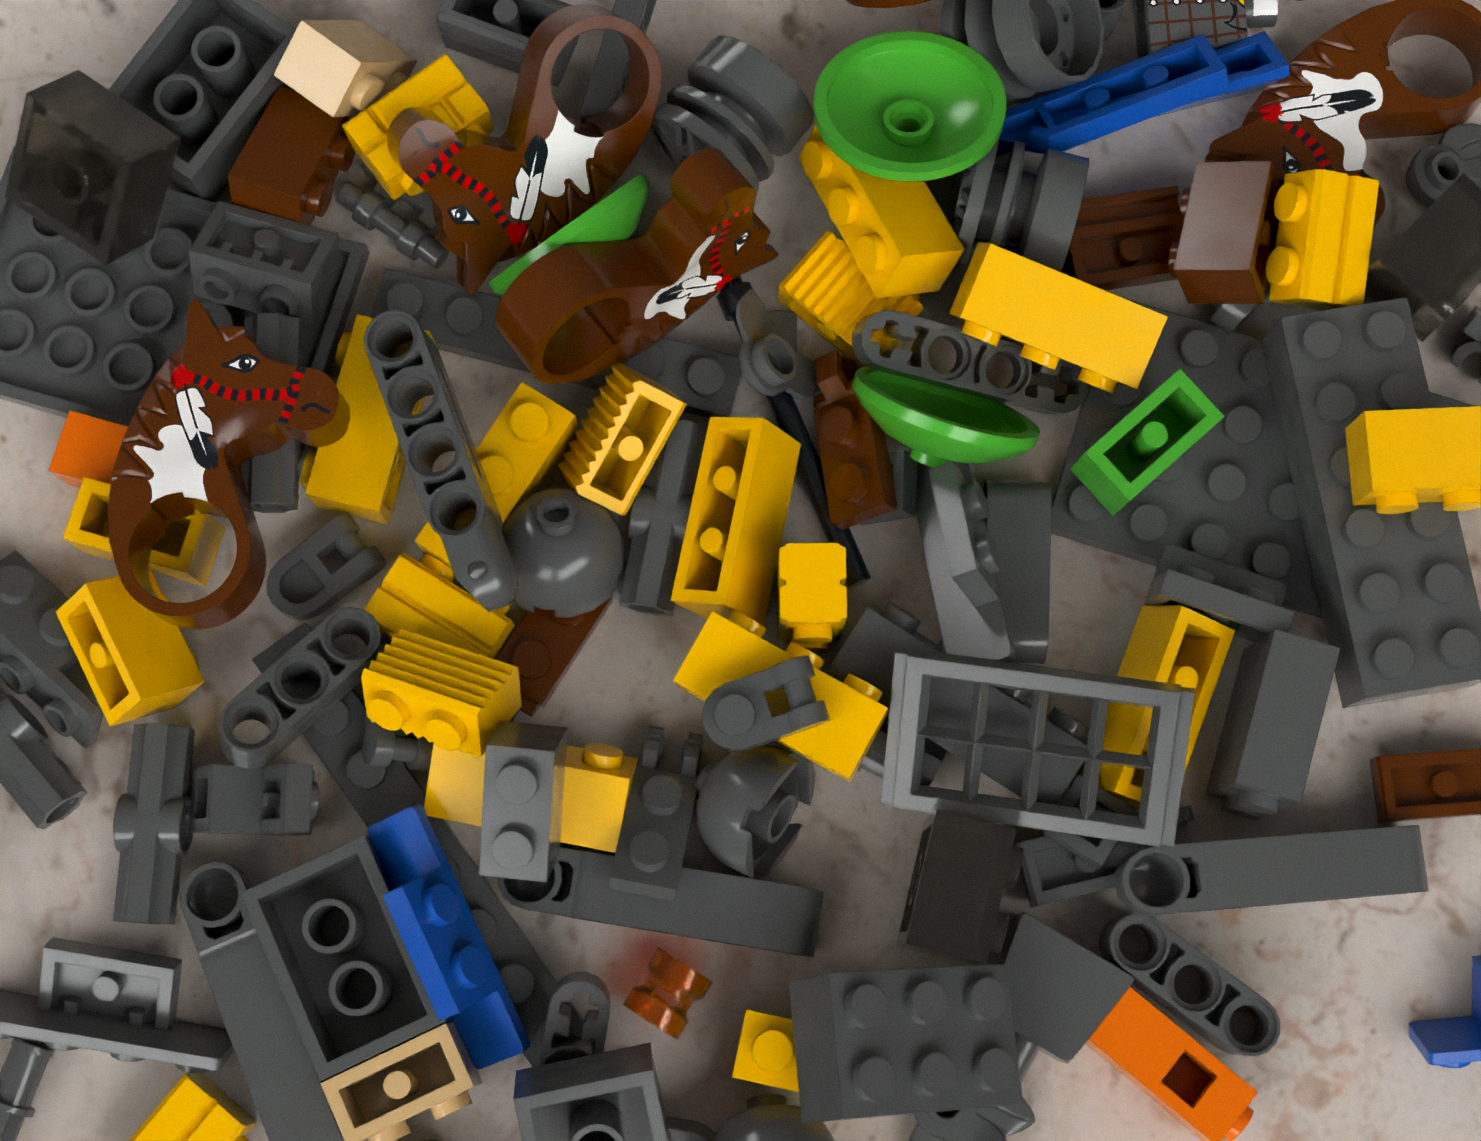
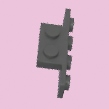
M948 461L937 467H930L917 462L916 515L945 653L1013 662L1016 655L997 577V572L1002 571V563L995 542L991 535L987 533L984 518L990 516L989 507L980 484L975 480L972 464Z
M15 550L0 560V677L12 691L20 695L25 693L43 710L46 720L57 733L64 737L72 736L82 747L88 748L97 741L103 712L64 676L80 664L55 613L69 598Z
M53 937L43 947L39 996L0 990V1039L20 1037L43 1041L48 1047L56 1050L68 1051L84 1048L107 1052L113 1058L125 1062H137L148 1059L175 1064L178 1069L189 1073H204L211 1070L219 1071L234 1051L226 1028L176 1020L182 959Z

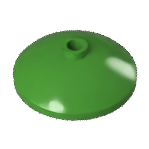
M920 31L882 33L867 37L846 47L825 66L818 78L814 92L815 123L826 145L840 159L852 167L876 177L895 181L916 182L939 179L956 174L974 165L996 144L1001 135L1006 115V94L1003 83L996 70L982 55L952 38Z
M643 172L524 255L487 284L495 294L503 296L511 283L528 266L555 249L574 243L629 240L637 230L646 206L650 182Z
M869 367L859 368L852 382V387L858 401L878 426L892 438L912 448L909 456L913 460L930 467H937L948 461L985 464L1016 457L1033 449L1040 435L1038 426L1032 420L1001 402L885 373Z

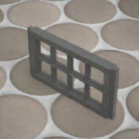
M897 649L894 657L880 803L893 805L892 808L1160 847V845L1174 847L1195 688L1181 687L1179 684L925 650ZM931 678L974 684L969 731L926 726ZM990 686L1033 692L1028 740L985 734ZM1049 694L1092 700L1087 748L1043 742ZM1108 702L1153 708L1146 756L1103 750ZM925 738L968 744L963 791L920 785ZM983 746L1026 752L1021 799L978 793ZM1042 755L1085 761L1079 808L1036 802ZM1101 763L1145 769L1139 817L1095 810Z

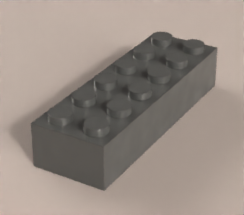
M1407 297L1281 317L1262 339V345L1328 645L1340 648L1334 672L1342 708L1469 688L1481 683V610L1458 512L1443 510V502L1418 503L1419 508L1411 512L1379 514L1376 512V504L1353 505L1345 428L1364 411L1433 408Z

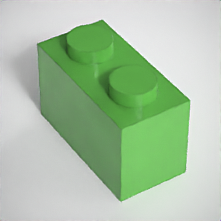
M1179 369L1091 446L1070 470L1109 513L1114 516L1225 416L1191 379Z

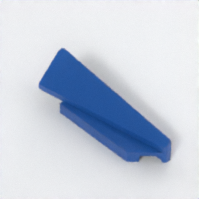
M1265 31L1216 50L1213 49L1205 35L1202 34L1090 77L1083 82L1064 87L1007 109L996 157L1011 153L1015 140L1024 142L1025 151L1045 154L1047 149L1063 152L1149 118L1261 91L1267 85L1279 82L1289 76V65Z

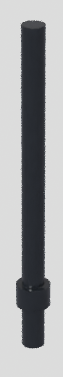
M738 276L727 282L716 298L726 321L734 322L742 340L736 319V305L739 298L746 291L753 290L750 282H743L741 276ZM785 391L776 396L765 395L779 429L801 443L797 470L828 542L839 543V545L846 547L845 582L847 587L852 588L870 580L871 576L850 528L842 530L831 525L822 464L793 396Z

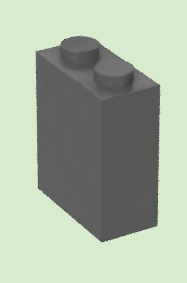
M1274 629L1243 649L1205 795L1223 800L1221 807L1223 811L1248 819L1260 820L1261 813L1276 815L1277 810L1301 803L1340 648Z

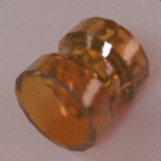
M658 947L648 963L650 974L643 985L632 988L623 1005L678 1040L688 1024L687 1012L692 1003L703 1000L713 982ZM658 987L679 1000L678 1003L674 1005L654 992L655 988Z

